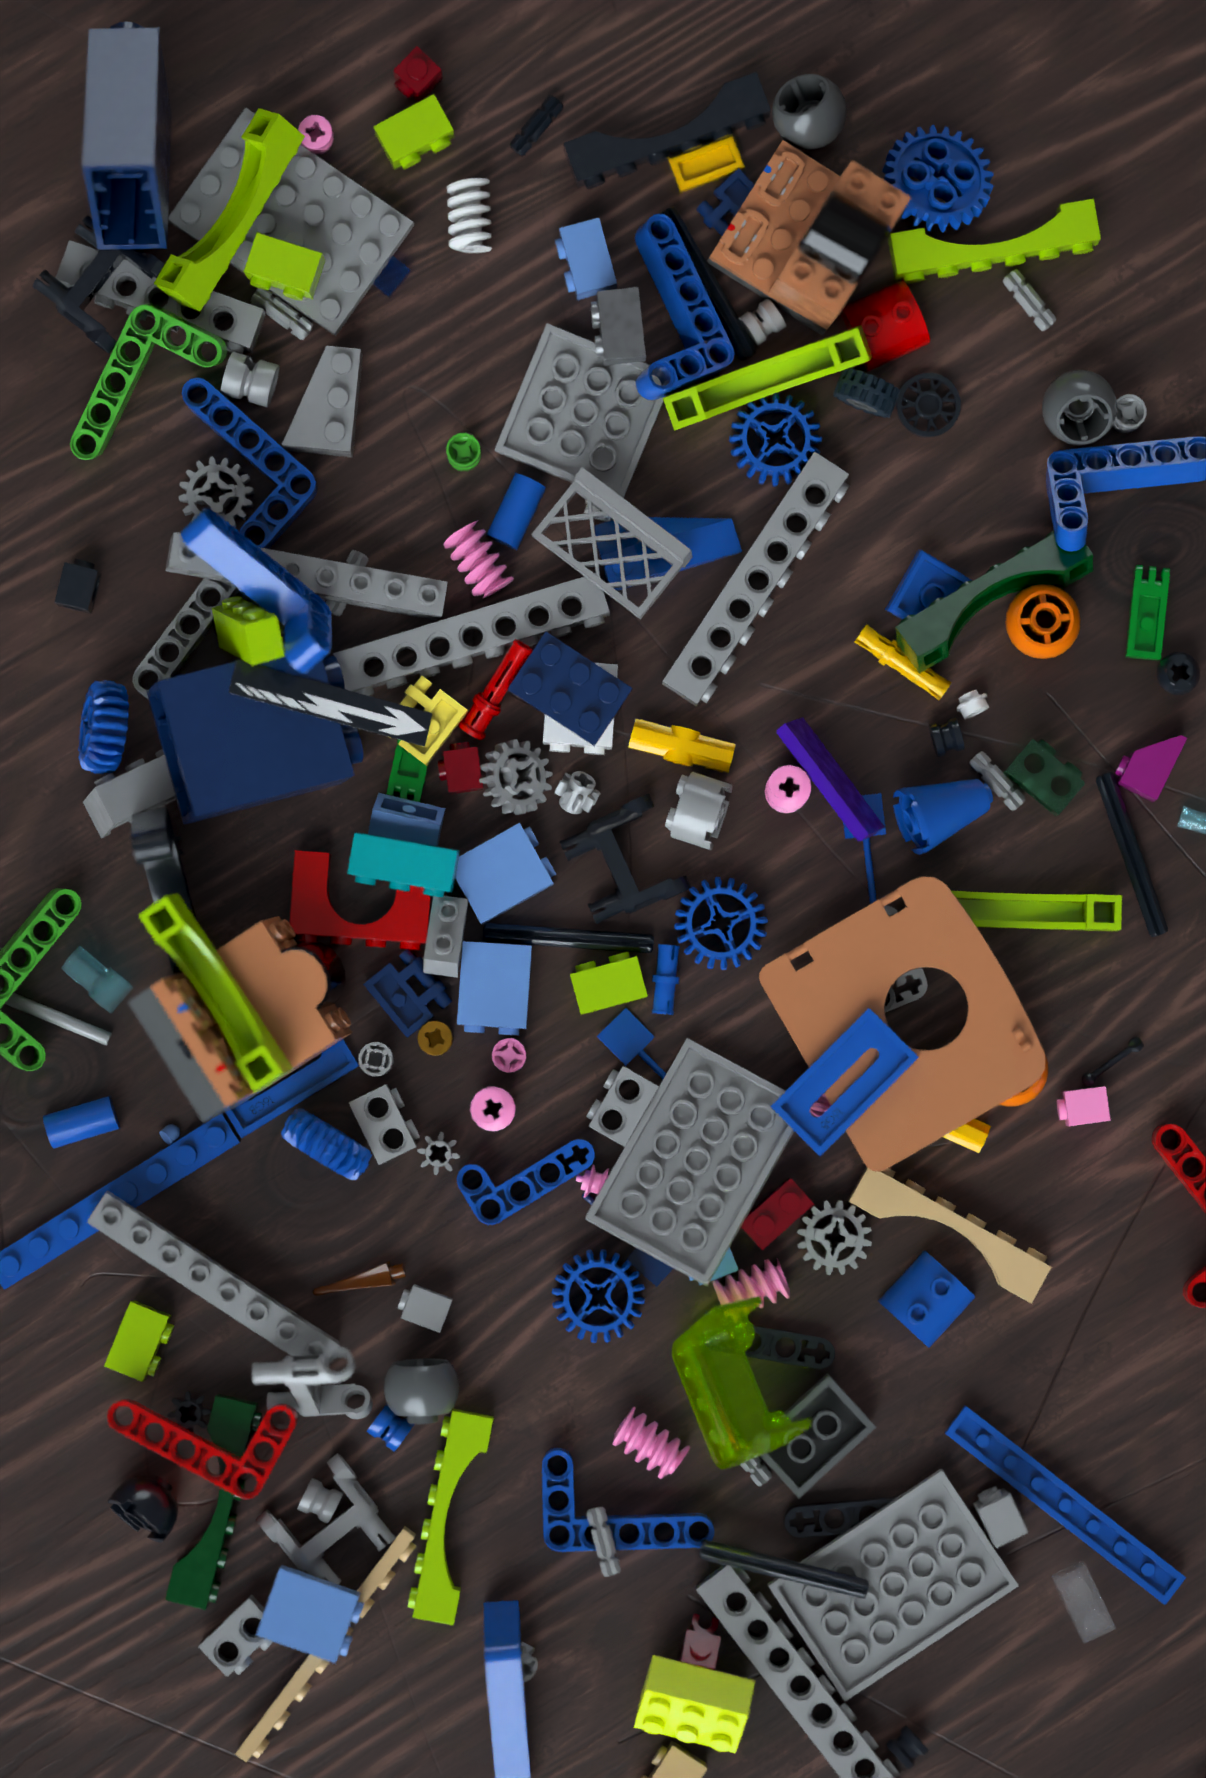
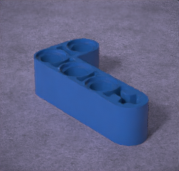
M583 1139L573 1140L498 1187L495 1186L482 1166L469 1164L459 1171L457 1184L480 1222L486 1225H494L587 1169L594 1161L595 1151L588 1141ZM578 1145L580 1149L586 1147L589 1150V1153L585 1156L587 1162L581 1164L577 1160L568 1166L573 1169V1172L566 1174L564 1165L556 1156L563 1153L564 1159H567L573 1154V1146ZM553 1163L558 1166L560 1176L555 1182L547 1183L541 1178L540 1169L544 1164ZM471 1169L479 1171L483 1178L481 1186L475 1190L467 1188L463 1183L465 1172ZM523 1181L529 1185L530 1195L526 1200L518 1201L511 1196L510 1188L514 1182ZM493 1199L499 1203L501 1212L497 1218L488 1219L482 1215L481 1205L485 1200Z

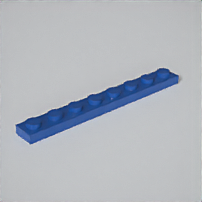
M223 1113L0 1251V1284L3 1289L6 1290L97 1233L99 1230L87 1223V1220L107 1190L134 1208H137L239 1144L240 1140Z
M966 1405L945 1430L944 1433L1164 1605L1167 1604L1186 1579L1179 1571Z

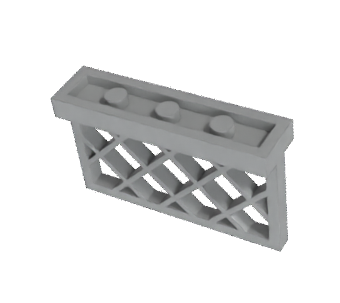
M583 467L575 475L571 486L532 533L533 538L639 619L645 615L682 567L685 568L693 558L691 549ZM575 493H578L587 500L589 513L568 515L567 503ZM592 505L601 512H593ZM564 508V516L557 517ZM609 517L615 522L616 534L595 536L594 518ZM589 519L591 537L571 539L569 522ZM565 522L567 540L552 542L543 535L551 524ZM619 525L627 532L620 533ZM635 537L642 542L643 555L622 556L621 539ZM617 540L619 558L598 560L596 542ZM592 543L594 561L578 562L573 558L572 545ZM568 546L569 554L560 547ZM646 546L655 553L647 554ZM663 558L672 565L665 576L650 578L648 560ZM644 560L646 578L625 581L623 563ZM619 564L621 582L606 583L600 578L599 566ZM588 567H595L596 575ZM658 583L651 592V584ZM647 584L648 597L640 607H637L628 600L626 587ZM622 587L623 595L616 591L614 588Z

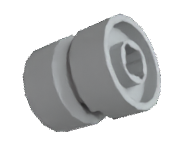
M232 351L225 368L221 394L241 399L245 395L249 402L268 407L275 391L280 365L264 360L253 363L252 357Z

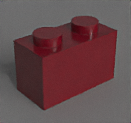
M789 1177L747 1215L741 1227L758 1247L763 1250L813 1206L814 1203Z

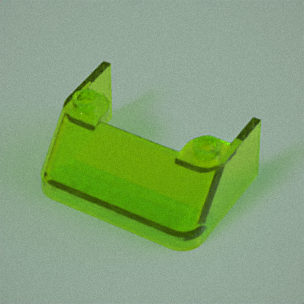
M760 1296L713 1307L676 1339L672 1346L673 1361L713 1462L720 1469L738 1466L787 1445L812 1425L809 1418L791 1422L790 1418L782 1411L778 1410L769 1413L750 1367L745 1351L751 1347L755 1331L747 1315L762 1303Z

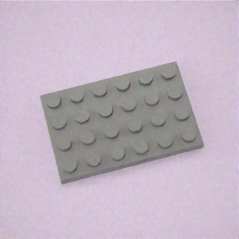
M247 108L244 109L168 217V221L196 241H200L218 220L236 186L245 152V140L241 137L255 113ZM300 145L298 152L291 159L281 176L280 182L273 189L264 204L262 212L255 219L246 234L244 242L237 249L230 264L244 273L256 233L322 253L326 261L313 299L303 297L302 301L291 299L283 295L284 290L273 286L270 287L269 291L337 336L411 231L414 222Z
M687 1038L585 1219L708 1286L794 1133V1130L771 1108L786 1091Z
M939 1469L799 1562L866 1579L869 1582V1589L865 1598L861 1599L780 1578H775L768 1583V1587L844 1701H847L1019 1586L942 1469Z

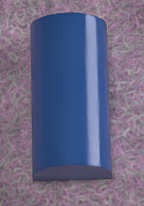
M515 473L486 537L517 551L545 493L546 487L529 477Z
M111 1096L43 1116L45 1130L53 1149L120 1129Z

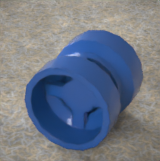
M386 1404L366 1432L374 1438L380 1437L383 1439L386 1446L395 1452L415 1424L407 1423V1418L401 1419L395 1415L388 1404Z

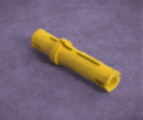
M868 624L865 625L854 643L877 657L880 664L883 666L887 664L938 701L952 683L934 672L931 668L919 674L898 646L897 641L893 639L891 642Z

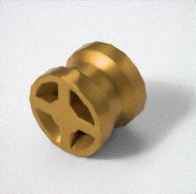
M428 1022L419 1030L418 1044L427 1054L434 1056L442 1055L452 1046V1032L442 1022Z

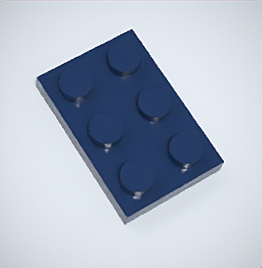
M546 631L508 687V691L593 747L596 746L633 690V688Z

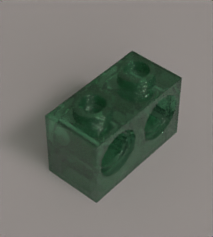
M1032 739L1003 773L1056 817L1086 784L1080 779L1083 773L1067 761L1064 765L1055 758L1054 755L1057 752L1047 742L1040 739L1037 743ZM1028 755H1035L1040 758L1042 769L1039 773H1030L1026 770L1024 761ZM1061 777L1067 781L1069 788L1066 795L1059 796L1052 791L1051 781L1053 778Z

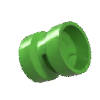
M458 433L448 441L446 454L450 465L454 469L470 471L479 464L481 449L478 440L473 435Z

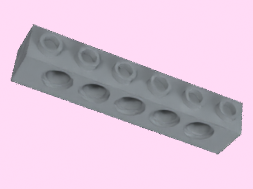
M69 240L56 278L68 288L74 286L98 255L99 250ZM123 259L95 295L94 303L109 309H113L114 305L126 308V314L130 315L133 309L139 305L151 304L152 297L156 293L163 291L153 284L156 280L155 277L151 279L129 261ZM125 281L136 283V290L130 296L119 294V287ZM212 291L208 302L203 306L200 315L195 319L185 318L183 316L185 306L178 304L170 296L168 303L162 307L219 336L224 340L227 351L243 354V351L253 353L266 317L264 309ZM148 310L143 311L140 315V320L143 321L146 320L147 316L155 319L153 313ZM223 315L231 316L234 319L232 327L226 331H220L215 327L217 319ZM175 326L171 331L178 332V329L182 327Z

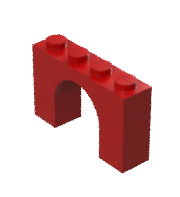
M295 850L289 924L292 926L295 935H297L296 941L317 943V936L331 937V944L351 945L352 939L366 940L365 946L386 948V941L400 942V949L420 950L421 944H426L432 896L423 894L424 887L410 885V891L396 890L394 903L385 916L373 923L353 924L342 919L335 912L330 902L331 854Z

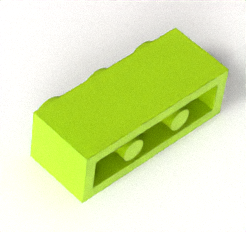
M242 597L224 599L221 601L222 605L211 608L219 648L251 665L285 657L276 615L254 605L252 602L242 600Z

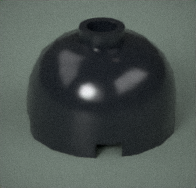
M145 1476L132 1477L124 1481L107 1500L108 1503H113L110 1508L121 1520L137 1532L140 1528L150 1531L151 1533L147 1538L159 1543L165 1541L177 1522V1501L170 1493L173 1487L159 1476H156L154 1480Z

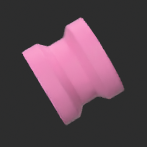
M311 115L300 123L298 131L305 136L301 142L303 147L313 154H322L332 146V128L324 117Z
M505 1038L494 1046L492 1060L499 1070L507 1073L520 1070L525 1064L526 1050L518 1040Z

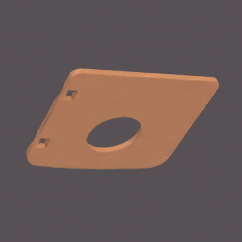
M920 877L911 880L795 949L766 964L759 973L762 987L809 1068L869 1008L888 1026L885 1017L886 997L893 983L906 972L923 967L937 968L953 976L964 989L968 1001V1017L959 1036L950 1044L936 1050L925 1051L909 1047L919 1058L846 1130L863 1162L874 1172L888 1169L1032 1086L1040 1079L1045 1069L1046 1057L1043 1048L999 962L948 886L934 877ZM902 897L907 907L889 917L884 906ZM808 951L814 961L796 971L790 961ZM875 1048L868 1049L824 1093L831 1105L879 1058V1052Z

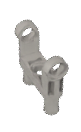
M344 1347L331 1348L325 1354L287 1356V1358L283 1359V1362L253 1363L252 1379L255 1386L259 1384L284 1383L291 1391L268 1392V1411L277 1404L285 1403L291 1405L296 1412H299L304 1417L346 1414L351 1419H361L367 1416L373 1407L372 1397L363 1386L355 1384L320 1385L340 1383V1381L346 1380L353 1374L355 1361L350 1351ZM342 1357L348 1360V1365L344 1370L340 1372L330 1370V1364L334 1359ZM360 1394L365 1396V1402L361 1407L352 1409L347 1406L349 1398L353 1395ZM280 1410V1411L274 1412V1414H276V1413H286V1412Z
M337 1453L327 1461V1464L335 1474L334 1480L352 1501V1506L303 1545L299 1543L281 1518L277 1520L269 1510H265L256 1518L266 1535L274 1543L277 1542L298 1570L302 1572L306 1570L312 1576L324 1580L327 1579L335 1584H339L341 1579L336 1576L322 1558L324 1556L323 1552L355 1526L356 1528L361 1527L378 1551H381L387 1545L379 1534L388 1544L396 1538L377 1515L379 1512L378 1506L356 1480L357 1476L352 1468Z

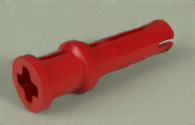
M513 640V644L497 667L484 691L475 694L472 699L474 704L466 717L458 724L464 732L479 740L485 738L486 733L484 731L494 715L498 716L501 712L502 706L500 702L508 691V687L533 651L531 647L520 640Z

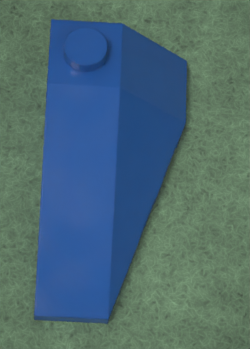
M649 517L691 549L693 558L680 571L742 552L732 519ZM613 520L594 526L595 536L616 534L615 522ZM619 525L620 533H626L627 531ZM637 538L621 539L623 557L643 555L642 542ZM617 540L596 542L601 560L619 558ZM646 546L647 554L655 553ZM663 558L648 560L650 578L665 576L672 565ZM644 560L623 563L625 581L646 578ZM619 564L603 566L608 583L621 582ZM621 587V588H614V589H615L616 591H618V590H622V587Z

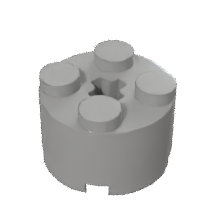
M691 772L689 776L682 775L676 790V794L680 798L677 809L671 807L665 823V827L671 831V837L712 850L714 845L709 839L710 837L718 838L730 802L724 800L725 791L732 793V784L695 772Z

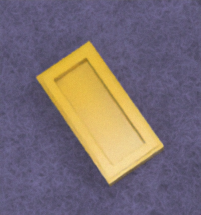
M733 136L707 144L668 160L680 193L733 174L738 168L740 170L745 168Z

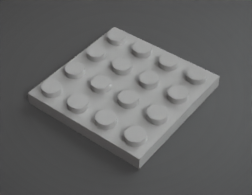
M547 323L499 437L495 452L571 483L574 482L575 475L583 467L624 498L664 402L663 397L657 400L645 399L637 391L636 379L650 365L643 362L604 366L603 356L597 357L594 342ZM652 375L653 381L661 386L660 380Z

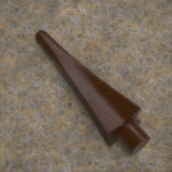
M387 1261L352 1277L315 1288L313 1294L314 1296H320L352 1289L393 1286L396 1284L395 1279L406 1277V1269L403 1263L391 1266L390 1261Z

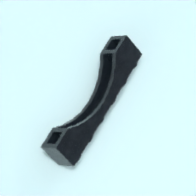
M754 72L724 83L717 97L703 113L687 125L670 133L652 138L628 139L594 131L564 142L563 150L577 187L586 186V189H593L606 182L605 178L618 174L619 177H625L638 171L637 166L648 162H650L651 166L661 164L670 159L669 154L682 150L683 154L701 148V143L713 138L715 142L734 135V130L745 126L747 130L758 128L766 123L765 119L770 117L771 109L758 74Z

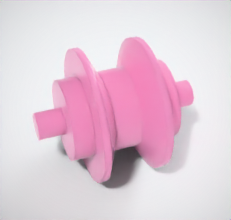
M592 1164L591 1171L586 1169L584 1176L577 1174L576 1181L582 1183L581 1190L585 1191L584 1198L590 1192L596 1193L598 1196L609 1176V1168L601 1174L596 1172L595 1166Z

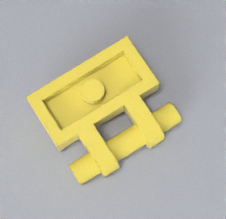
M421 675L414 686L410 684L404 693L407 695L400 705L414 708L419 703L425 708L423 711L433 713L426 744L424 747L402 740L398 744L427 766L468 710L441 689L431 700L425 693L433 683Z

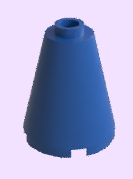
M979 779L905 787L896 790L893 794V797H899V803L893 805L897 824L906 842L912 840L916 845V848L911 850L917 855L929 852L990 810V803L993 802L990 787L986 783L983 784Z

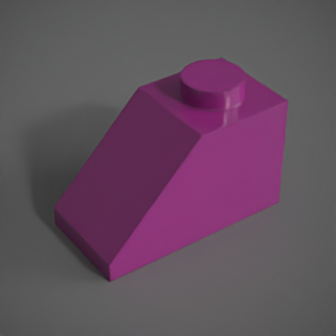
M1180 735L1135 750L1129 757L1123 755L1114 773L1119 776L1117 784L1151 802L1156 801L1187 738Z

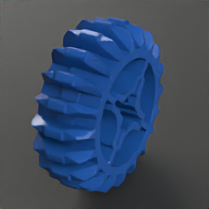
M779 393L773 394L772 403L768 404L766 397L759 399L760 407H757L753 401L747 403L748 410L751 413L748 414L743 410H739L737 413L739 419L744 423L732 422L731 429L739 432L740 435L729 436L730 443L740 444L739 447L731 450V455L735 457L743 455V458L737 462V467L741 469L749 464L751 467L746 474L748 478H752L756 471L760 472L759 484L765 483L767 475L772 476V486H778L779 476L783 475L787 485L791 484V472H794L798 477L802 471L800 466H805L809 460L807 456H812L814 451L820 454V450L811 445L822 443L821 436L811 435V433L820 429V423L808 424V421L814 417V412L811 410L802 415L800 412L805 405L803 401L798 402L795 408L791 407L792 395H787L784 404L779 403ZM770 413L786 415L777 425H769L764 421L761 423L757 420L759 417ZM795 422L799 425L804 437L802 452L795 448V444L792 443L788 436V432ZM785 427L781 439L785 444L776 443L766 452L770 438H767L766 435L775 436ZM749 428L753 429L763 442V447L756 458L751 453L747 443ZM775 454H782L787 458L790 456L794 459V461L782 466L764 464Z
M103 680V682L94 681L88 688L85 702L83 703L78 737L80 765L86 771L96 774H111L119 767V762L124 752L129 717V696L125 686L106 680Z
M715 877V888L710 889L707 880L701 881L704 892L700 894L695 887H691L689 891L695 899L690 901L688 898L682 897L680 900L683 905L688 907L687 912L683 910H676L675 912L676 916L685 918V923H676L674 925L675 930L685 929L686 935L677 938L678 943L689 940L691 945L684 950V953L689 955L694 949L697 950L699 954L694 960L696 964H699L704 956L708 957V969H713L716 959L720 960L721 970H726V959L732 958L733 965L737 968L741 965L738 955L741 953L745 959L751 960L752 955L747 948L751 946L756 950H760L761 945L753 939L755 936L766 937L767 934L764 930L757 929V924H766L768 922L766 917H756L757 912L765 909L764 904L752 906L750 902L755 900L758 894L753 892L746 898L743 895L747 889V884L742 883L738 891L733 890L734 878H729L727 888L721 887L720 877ZM715 895L732 897L744 906V909L732 913L725 912L720 907ZM703 900H706L710 919L700 927L692 929L693 913L696 907ZM713 907L716 908L717 913L723 919L738 917L730 922V926H726L729 929L726 932L728 941L720 929L713 930L712 928L704 931L705 928L711 926V922L716 921L713 919L716 915ZM749 918L748 935L745 941L736 948L732 937V927L738 922ZM706 935H716L722 941L726 952L711 951L702 946L697 939Z
M295 1109L292 1115H289L285 1121V1126L281 1131L282 1137L291 1145L350 1180H357L368 1167V1162L372 1157L370 1150L304 1109Z
M605 1249L600 1250V1259L594 1260L592 1250H587L586 1256L588 1261L584 1263L578 1254L574 1255V1261L578 1266L573 1269L568 1263H565L563 1269L569 1273V1276L566 1278L557 1274L555 1280L563 1283L564 1287L563 1289H552V1294L562 1295V1300L552 1303L553 1308L564 1307L565 1312L557 1316L558 1321H563L569 1317L572 1321L566 1326V1331L571 1332L576 1325L579 1326L581 1329L578 1332L577 1338L580 1340L584 1338L586 1331L592 1332L590 1337L591 1343L597 1342V1333L603 1332L605 1342H610L611 1336L609 1331L613 1329L619 1338L623 1337V1331L619 1326L624 1323L629 1329H633L634 1323L628 1319L629 1315L632 1314L639 1318L642 1315L641 1311L633 1308L634 1303H645V1298L635 1297L636 1291L645 1289L644 1284L633 1285L632 1280L640 1276L639 1271H634L628 1275L625 1271L631 1266V1262L626 1260L621 1267L618 1266L616 1263L619 1260L620 1254L617 1252L613 1254L611 1261L605 1260L607 1255ZM593 1267H603L614 1271L601 1283H594L582 1274L583 1271ZM621 1278L628 1291V1299L624 1311L611 1299V1291ZM573 1281L586 1294V1301L576 1313L573 1311L569 1299V1291ZM611 1282L605 1293L607 1303L613 1308H609L605 1303L600 1305L598 1302V1305L592 1304L586 1310L592 1299L590 1289L584 1284L586 1283L591 1288L597 1287L599 1289V1286L605 1288ZM596 1309H604L615 1318L612 1322L601 1325L584 1321Z

